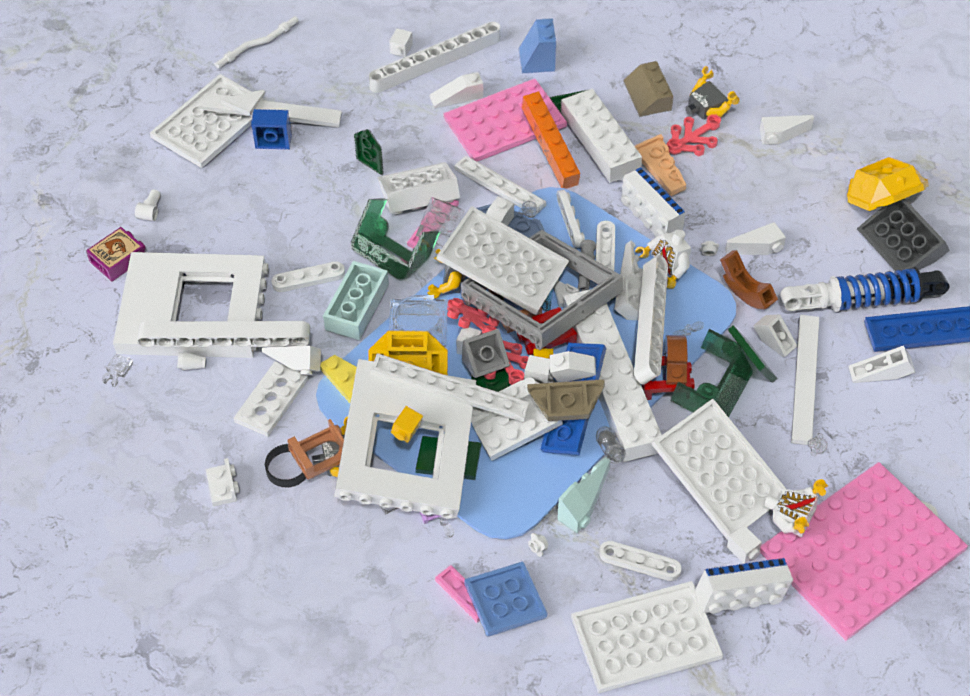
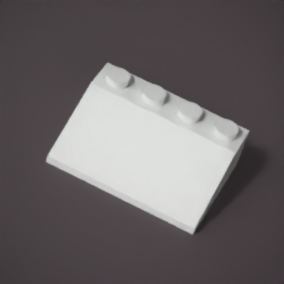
M446 162L378 177L390 214H400L409 209L418 210L422 206L427 205L436 206L437 203H449L460 198L457 178Z

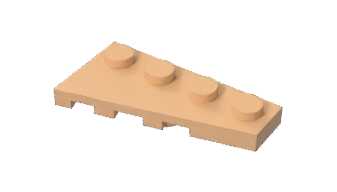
M662 134L635 145V148L642 156V164L670 196L686 190V183L679 169L675 166L674 158L671 157L669 148L663 141Z

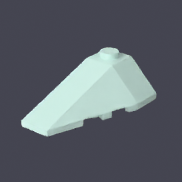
M608 455L593 467L590 475L585 473L580 483L575 481L559 497L558 520L576 533L581 528H586L590 523L591 514L610 469L611 457Z

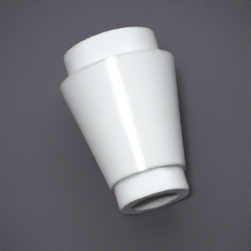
M184 351L178 354L177 368H182V370L205 368L206 357Z

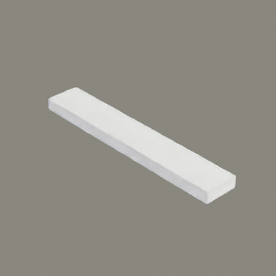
M465 156L454 165L456 171L506 200L513 202L534 216L546 207L545 200L468 156Z

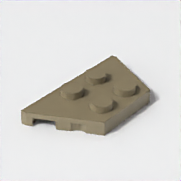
M604 379L527 384L529 394L548 421L589 419L605 387Z

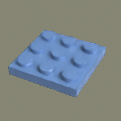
M523 561L464 579V585L487 637L547 618L548 613Z

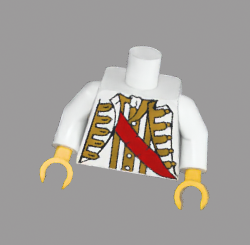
M675 230V232L671 233L665 232L647 243L648 246L637 247L635 250L636 253L643 251L639 258H647L650 250H652L651 254L653 257L661 255L665 258L668 264V274L671 276H667V288L669 289L676 286V279H679L690 267L691 247L684 240L685 232L682 230Z
M823 479L815 481L813 486L806 489H786L779 499L768 496L765 507L774 510L773 522L783 533H794L802 537L807 527L810 526L809 523L817 509V495L824 496L826 494L825 488L828 485Z

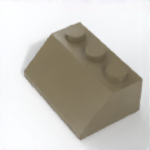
M657 61L640 64L624 79L623 82L639 117L672 110L673 94Z

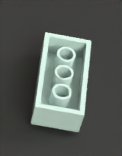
M353 261L323 315L325 330L360 340L389 285L388 271Z

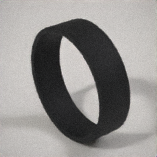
M288 444L275 447L268 453L265 459V470L268 479L274 485L283 488L297 486L306 479L303 472L291 479H279L269 472V464L276 456L290 452Z

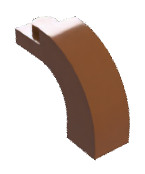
M732 250L720 259L725 270L724 280L733 293L746 304L757 309H766L778 300L771 283L758 282L748 273L737 250Z
M665 335L666 384L686 385L688 361L686 335Z

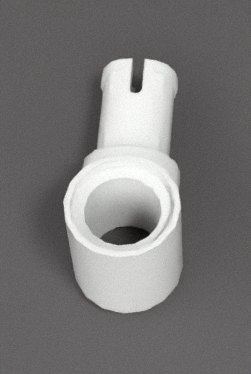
M151 190L148 198L143 203L139 202L136 205L135 217L137 219L156 220L158 215L157 202L161 197L158 190Z

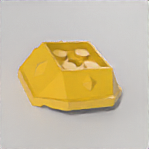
M887 157L856 170L854 178L850 179L847 198L849 203L871 211L921 192L929 186L928 179L923 178L913 165Z
M388 330L368 350V361L374 362L378 353L430 371L448 375V349L429 331Z

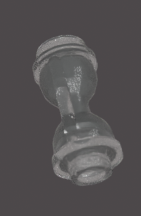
M606 426L599 428L596 432V441L610 463L621 462L626 456V450L614 430Z

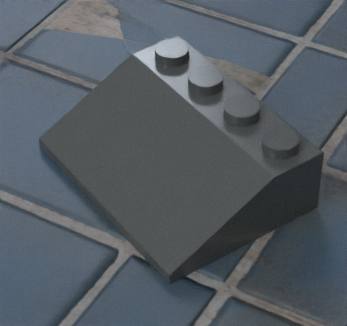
M905 198L882 207L857 227V230L894 271H902L913 267L920 270L935 263L950 251L941 236Z

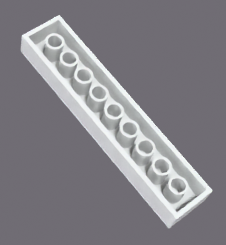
M590 290L565 295L563 309ZM605 303L574 325L573 328L577 333V343L604 344L607 348L599 380L604 379L605 387L599 397V401L616 444L619 446L623 462L658 454L652 446V442L662 436L641 384L635 378L633 365L607 303Z

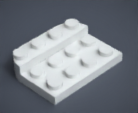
M526 378L499 391V393L530 402L524 422L473 406L471 423L491 461L563 424L562 420L548 421L529 394L527 384H539L533 378Z

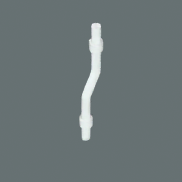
M294 16L287 22L281 23L279 28L266 37L244 42L232 52L229 51L224 54V57L217 61L215 66L219 69L226 63L234 61L235 57L246 49L269 43L280 34L289 31L290 27L299 21L298 18Z

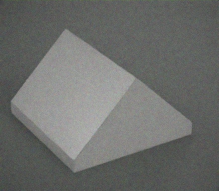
M499 329L463 340L462 361L474 378L510 366Z

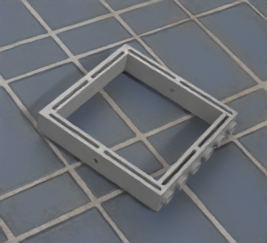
M543 230L531 236L530 239L569 260L567 265L569 268L599 284L543 324L536 322L486 291L487 287L473 279L468 278L461 283V295L467 305H475L478 309L499 320L519 335L526 337L535 344L538 350L543 349V347L623 291L622 275Z

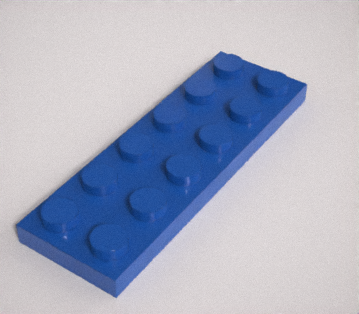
M970 306L865 317L864 321L874 352L893 350L901 346L915 348L970 342Z
M568 343L566 352L570 351L594 356L596 361V376L573 381L599 380L607 349L604 344ZM589 419L562 420V425L544 434L540 449L544 453L580 455Z

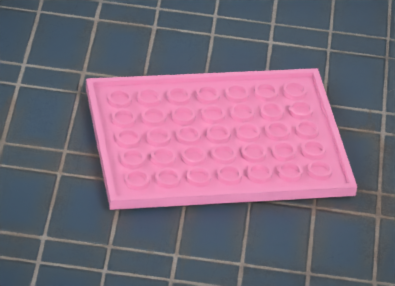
M878 462L817 505V509L809 523L810 526L807 527L802 537L794 533L785 534L781 531L761 545L760 553L767 560L785 558L793 578L791 585L847 641L966 551L968 545Z

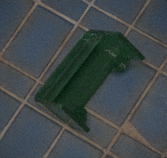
M368 199L351 240L352 249L381 269L387 270L395 278H409L429 259L440 232H422L417 245L411 252L386 236L389 224L385 218L381 217V213L387 199Z
M709 329L701 348L729 362L730 365L718 386L711 383H702L696 391L678 382L670 401L691 412H695L711 399H714L729 418L753 374V369L737 342Z

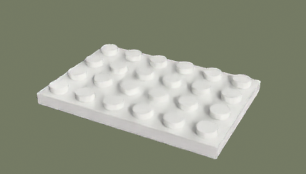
M219 74L152 130L150 136L152 139L202 168L249 128L252 122V116L202 110L204 93L235 96L251 91Z
M473 206L470 207L436 258L535 315L540 310L569 262L564 257Z
M711 399L652 442L655 450L727 540L729 536L742 526L748 527L770 510L765 507L768 496L779 499L783 491L786 490L784 485L714 399Z
M692 581L571 614L573 625L598 694L717 661L723 657L707 615L701 611Z

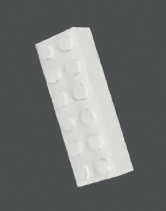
M593 89L562 99V116L609 183L621 179L623 176L641 167V154Z

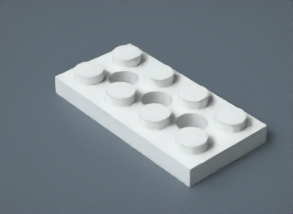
M275 361L237 412L234 422L268 437L309 380L308 375H301V372ZM280 382L287 383L285 386H277V384ZM270 396L276 397V399L272 401L266 400ZM260 410L266 411L264 415L259 416L256 414Z

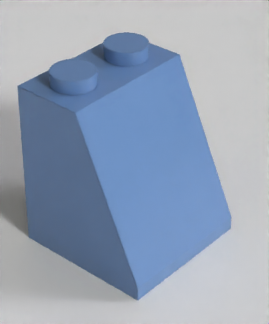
M553 18L536 19L520 45L519 55L522 74L555 72L556 37Z

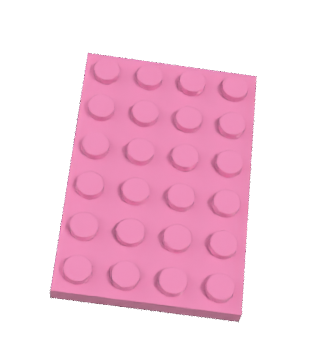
M535 78L444 113V119L470 158L476 162L537 139L522 110L524 95L539 91L558 130L567 127V121Z

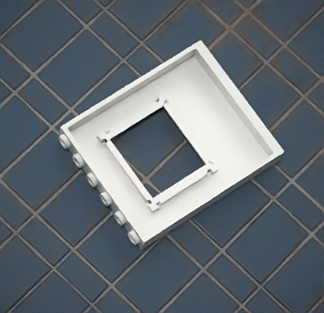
M131 252L113 341L116 354L178 356L179 353L185 351L202 357L253 358L254 350L257 351L258 347H143L137 343L139 325L142 322L176 321L183 281L233 282L227 321H258L262 319V308L260 306L264 304V293L262 292L263 289H266L265 274H268V263H265L264 256Z
M358 359L334 497L344 501L356 500L362 504H378L384 508H400L407 512L418 511L424 515H441V517L446 519L456 518L460 509L473 406L371 374L374 362ZM449 376L476 385V380ZM408 406L423 415L419 428L439 431L433 478L370 467L377 420L394 423L404 407Z

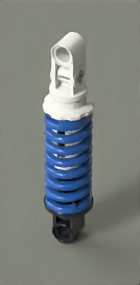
M913 267L902 271L897 270L894 273L887 271L884 274L877 272L875 275L871 273L865 276L858 274L855 277L848 275L845 279L844 276H831L829 283L819 282L818 284L785 287L781 291L780 296L788 311L814 308L823 309L831 306L835 312L845 309L849 310L852 303L856 309L861 307L862 302L866 308L871 306V301L875 306H879L881 300L884 305H889L891 298L894 304H899L901 298L904 303H920L923 296L945 294L949 290L950 285L944 274L939 270L920 273L918 268Z

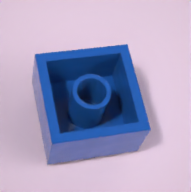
M254 109L251 126L255 149L290 150L292 131L289 110Z

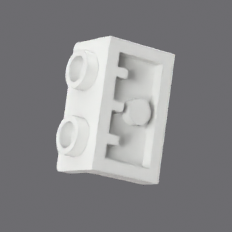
M228 458L224 459L225 465L206 469L213 507L236 502V493H240L237 481H233L232 478L236 476L234 464L230 465Z

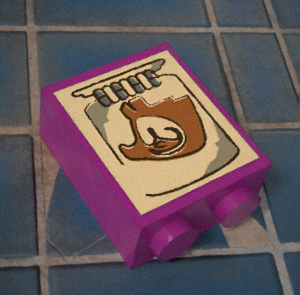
M119 227L87 249L86 253L89 262L113 282L128 271L131 252H145L146 247L142 241H137L130 231Z

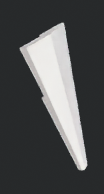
M629 241L625 244L620 273L623 276V291L617 295L614 309L626 320L638 321L643 270L637 264L640 259L634 253L636 245L634 242Z

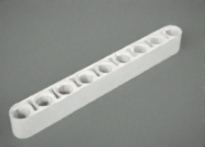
M488 22L373 70L369 73L370 90L374 93L385 91L492 46L500 41V25L497 22Z
M657 255L645 263L642 271L634 375L637 381L643 385L661 374L668 275L667 261L661 255Z
M304 321L142 322L139 325L137 343L143 347L307 346L310 338V324Z

